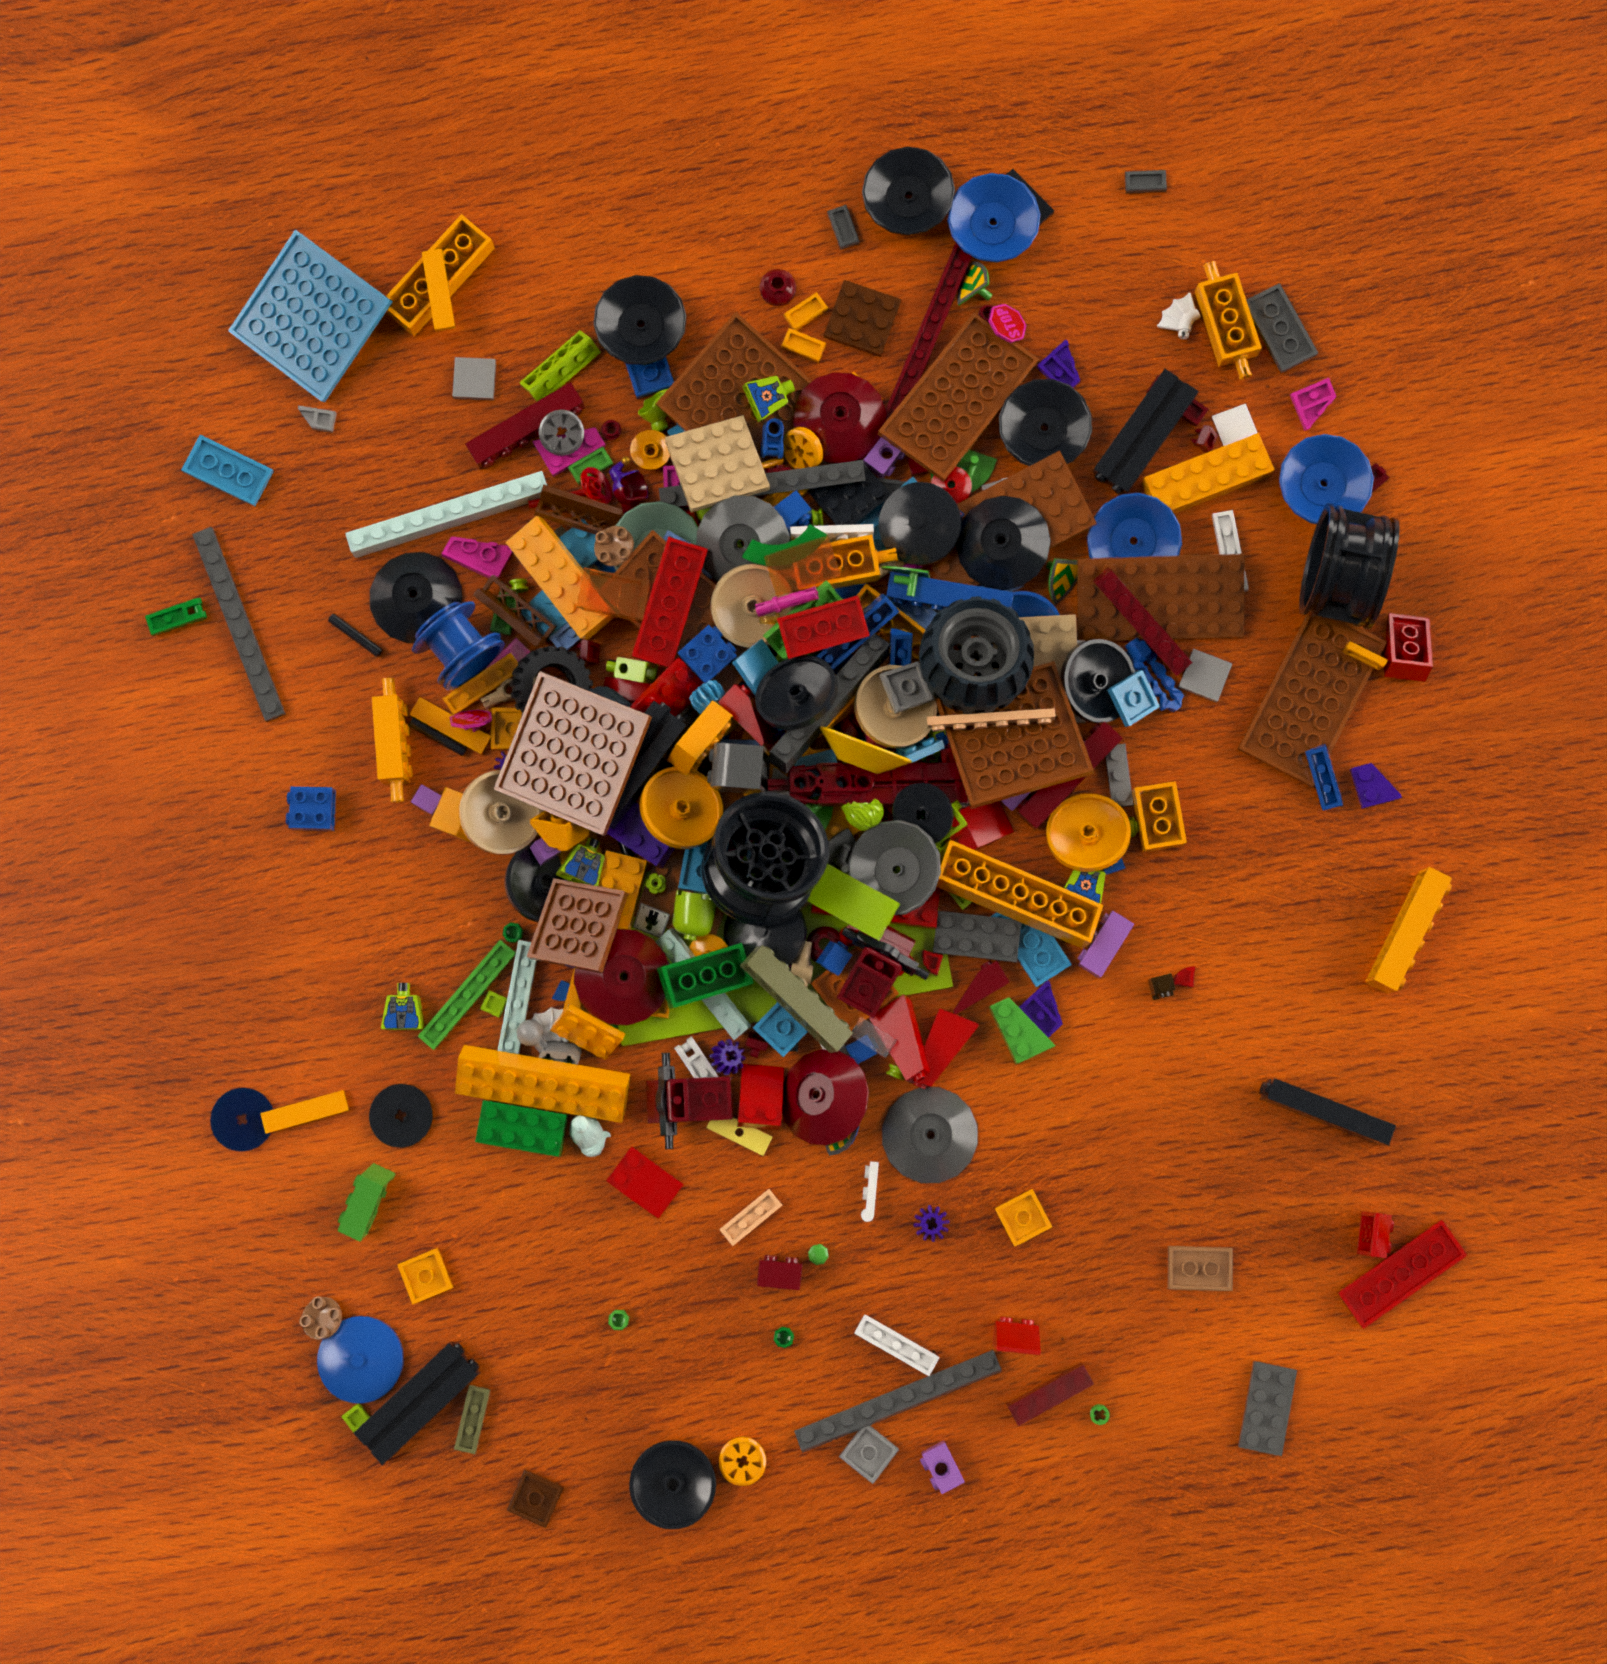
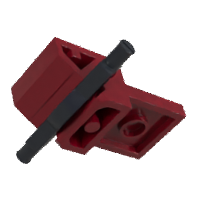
M890 926L887 927L880 941L860 931L855 933L846 927L841 935L853 940L852 944L862 949L838 993L837 999L872 1018L875 1017L901 971L910 976L915 974L924 980L927 979L930 973L918 967V962L908 958L916 940Z
M661 1053L662 1066L658 1067V1080L646 1081L648 1124L660 1123V1135L665 1136V1149H674L673 1136L677 1135V1122L732 1120L731 1077L675 1079V1067L670 1066V1053Z

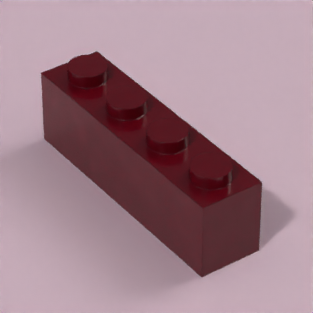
M1079 1363L1006 1405L1016 1424L1020 1426L1094 1385L1084 1365Z

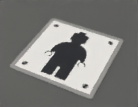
M641 903L633 927L660 938L664 934L670 914Z

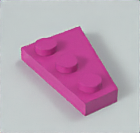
M595 427L585 429L581 446L574 453L566 456H557L548 452L541 444L540 439L532 441L553 477L567 470L569 465L602 446L606 447ZM565 434L557 435L558 438L561 436L562 439L566 437Z
M452 536L442 552V557L488 579L491 575L500 578L513 555L509 546L498 545L495 542H477L474 539Z

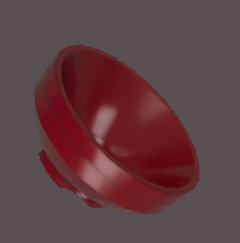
M774 269L762 277L760 294L766 303L773 306H783L794 298L796 283L789 272L782 269ZM781 279L784 285L780 289H775L772 286V281Z
M823 926L816 928L809 934L807 942H812L810 958L814 962L817 961L823 952L818 945L821 939L827 938L834 943L841 942L840 933L836 929Z

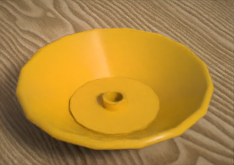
M824 726L820 727L837 759L875 774L912 763V760L833 729Z

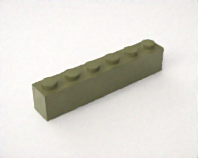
M763 945L756 947L740 965L829 1053L838 1052L853 1034L849 1029L848 1023L842 1019L839 1020L834 1015V1010L830 1006L824 1005L819 1000V995L813 990H809L799 976H794L789 971V966L785 962L779 961L769 947Z

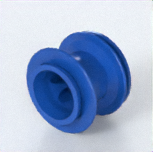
M472 601L462 604L454 602L445 606L431 616L418 629L415 635L417 640L413 644L412 652L420 654L431 649L445 667L440 673L437 683L444 685L447 691L460 687L478 675L501 653L505 646L503 640H500L501 635L494 632L482 637L470 623L468 618L475 609V603Z

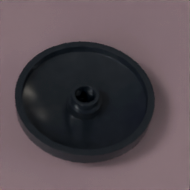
M927 482L910 483L894 491L885 501L879 516V533L886 549L896 548L898 560L916 566L930 565L946 557L957 544L962 528L961 513L952 496L943 488Z
M1093 639L1075 646L1065 658L1060 675L1073 713L1081 719L1092 723L1110 722L1119 718L1120 715L1107 690L1135 673V669L1127 653L1111 641Z
M802 655L786 659L772 667L760 681L755 696L757 710L767 724L777 729L796 730L809 726L822 718L833 705L838 692L837 677L831 666L821 658Z
M532 842L517 851L506 868L504 884L507 897L516 911L525 918L538 923L553 878L565 879L556 875L561 867L559 856L540 866L530 849L534 843Z
M801 910L790 919L775 925H749L727 916L724 925V941L728 947L742 943L747 958L756 947L761 945L767 946L774 952V956L779 961L785 962L788 966L794 963L802 952L807 933L805 918Z
M682 1440L661 1441L647 1448L635 1462L629 1481L630 1496L638 1513L654 1526L664 1529L685 1528L700 1520L713 1502L716 1492L714 1468L705 1453L695 1445Z

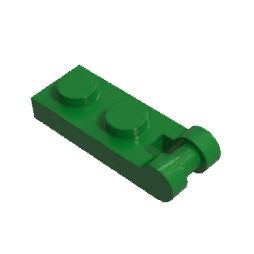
M195 598L146 615L145 618L151 635L154 637L207 619L206 611L202 609V599ZM194 608L195 613L189 615L188 610Z

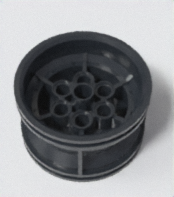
M1327 503L1316 524L1307 554L1299 595V613L1302 615L1308 613L1311 617L1319 616L1354 624L1356 627L1363 626L1365 629H1371L1382 609L1395 565L1400 531L1398 518L1391 517L1389 519L1385 515L1381 517L1343 509V506L1340 505L1334 507L1333 504Z
M759 792L746 795L736 800L725 810L715 828L713 837L704 851L701 862V875L706 892L722 912L739 922L755 926H769L782 923L801 910L808 900L811 891L822 877L829 858L828 838L817 816L800 801L774 792ZM753 828L768 829V831L763 834L762 831ZM750 839L756 841L757 844L751 843ZM730 840L732 841L736 850L727 851L728 842ZM788 841L792 844L794 849L787 847ZM740 856L746 857L748 861L742 860ZM782 858L788 859L789 862L783 861ZM751 873H754L759 878H754ZM772 874L778 875L780 879L774 878ZM799 878V880L792 887H790L788 879Z

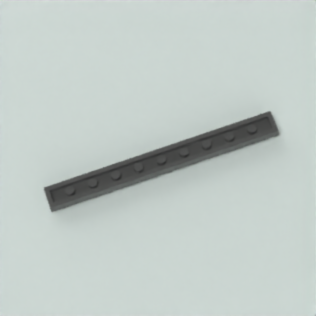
M863 460L765 473L770 490L751 496L865 481ZM681 485L658 488L661 502L678 507L688 506Z
M209 527L192 534L265 721L268 722L286 715L214 529Z
M991 1350L802 1427L794 1432L800 1449L804 1453L1000 1373L1002 1370L994 1351Z

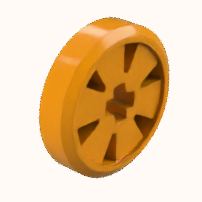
M796 427L784 435L783 454L787 462L794 469L815 467L821 464L823 459L822 445L818 437L811 430L805 427Z
M744 1436L736 1437L728 1441L722 1448L719 1456V1468L724 1478L730 1483L738 1486L751 1485L759 1480L765 1471L766 1454L763 1447L756 1440ZM744 1455L747 1457L746 1461H749L748 1465L744 1464L743 1467H740L738 1465L739 1462L736 1460L737 1458H742V1456Z

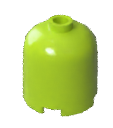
M676 890L673 913L674 929L684 934V939L696 940L697 936L707 935L713 926L716 905L708 894Z

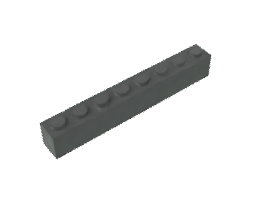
M875 633L867 639L836 675L838 692L828 712L809 726L788 730L770 750L769 762L787 774L822 733L820 727H827L856 694L862 680L869 673L879 668L889 656L890 644Z

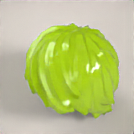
M874 799L871 803H857L853 801L850 804L848 802L841 807L846 815V820L852 826L862 831L878 825L884 813L883 806L877 799Z

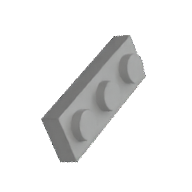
M1117 744L1105 757L1110 799L1114 800L1121 807L1133 806L1126 745Z

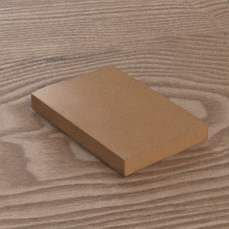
M1168 1246L1167 1289L1233 1291V1248Z

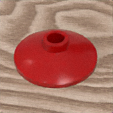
M956 466L944 482L936 476H933L931 480L932 484L947 491L957 504L968 499L972 489L970 476L960 467ZM948 482H954L955 487L949 488L947 486Z

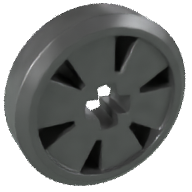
M555 410L543 418L539 427V438L541 444L548 452L557 456H566L574 453L581 446L584 439V427L581 420L574 413L567 410ZM560 427L567 430L565 433L566 437L563 439L561 436L559 438L556 436L558 433L557 429Z

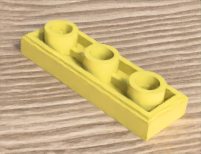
M732 1117V1120H710L706 1127L764 1156L773 1138L756 1128L737 1127V1119ZM738 1128L744 1131V1134L740 1137L736 1135Z

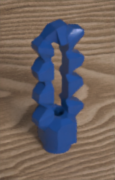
M1139 637L1125 645L1126 653L1132 661L1135 671L1143 670L1149 684H1151L1155 697L1160 698V710L1168 709L1171 712H1175L1181 708L1184 694L1174 687L1175 681L1165 674L1166 668L1164 665L1155 662L1157 654L1150 650L1144 640L1141 641ZM1146 661L1151 665L1152 671L1157 678L1161 679V684L1169 691L1170 697L1174 699L1173 701L1166 698V693L1162 692L1158 682L1153 679L1148 671V667L1143 662Z

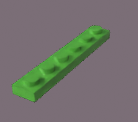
M499 940L418 1037L435 1050L514 958L516 952Z

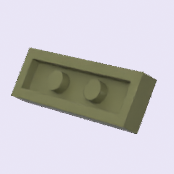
M469 1385L454 1450L476 1454L491 1389Z

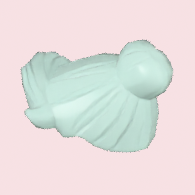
M576 1115L570 1122V1137L579 1146L581 1152L588 1157H595L601 1154L606 1138L611 1137V1134L608 1131H603L598 1120L583 1115Z

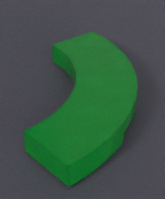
M809 524L799 537L785 544L768 545L752 539L742 558L764 566L791 564L813 553L828 535Z

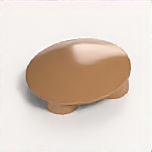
M608 527L603 531H599L595 536L594 552L597 559L604 565H621L629 559L633 552V537L624 527Z
M317 1296L305 1307L299 1323L309 1337L316 1340L327 1339L338 1330L341 1324V1308L335 1300L329 1297Z

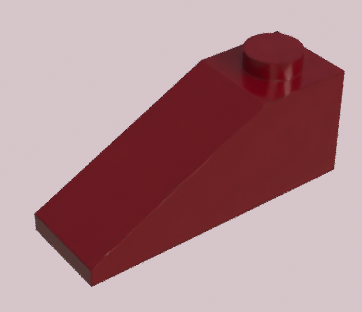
M989 960L980 966L981 970L976 974L952 1011L953 1014L960 1013L1010 983L997 961L992 963Z

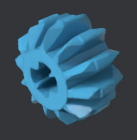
M710 680L697 687L689 699L694 709L699 714H702L712 700L719 705L718 701L725 695V692L720 683L716 680Z

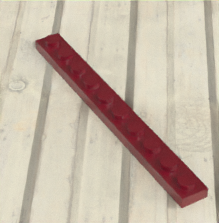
M956 242L887 404L886 421L922 377L972 256L963 252Z

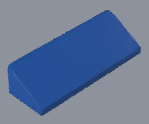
M894 628L890 629L889 665L905 666L911 664L912 633Z
M1326 744L1305 751L1322 811L1343 806Z

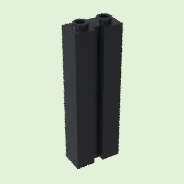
M1166 368L1093 469L1094 477L1103 484L1105 482L1112 486L1111 489L1119 495L1129 493L1198 395V390L1178 379L1179 377Z
M653 701L645 711V714L652 716V719L609 826L613 830L641 795L646 783L661 769L677 742L689 729L686 725L688 721L679 714L676 717L670 713L672 709L664 702H661L659 705Z
M1276 1078L1267 1079L1266 1082L1262 1083L1259 1094H1262L1260 1099L1379 1146H1389L1396 1127L1392 1123Z
M453 1341L448 1343L354 1432V1435L364 1446L369 1448L371 1454L381 1465L393 1457L481 1373L478 1370L480 1366L474 1359L471 1358L469 1360L464 1355L465 1349L458 1342L455 1344Z

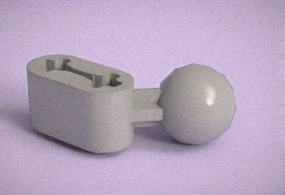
M525 1020L518 1026L516 1032L519 1042L525 1046H534L540 1053L539 1058L578 1065L582 1052L576 1044L557 1041L547 1042L543 1038L542 1026L535 1020Z

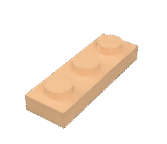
M768 1189L719 1230L730 1244L734 1246L779 1209L782 1204L772 1191Z

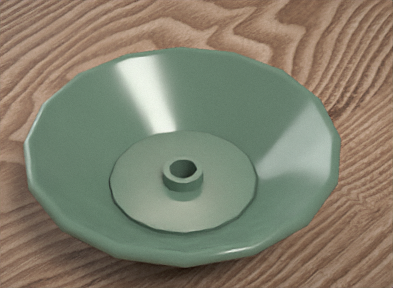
M661 501L642 503L627 511L615 525L624 527L630 532L634 540L633 551L652 530L662 538L669 530L691 544L696 545L698 526L693 517L680 507ZM621 565L614 566L616 571Z

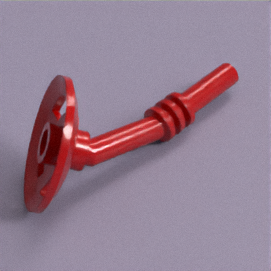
M587 467L582 471L580 481L583 489L569 492L582 497L587 496L595 501L600 499L601 501L598 502L608 504L612 498V489L608 479L600 470L594 467ZM601 483L603 485L605 495L601 494ZM540 498L528 500L529 509L536 508Z

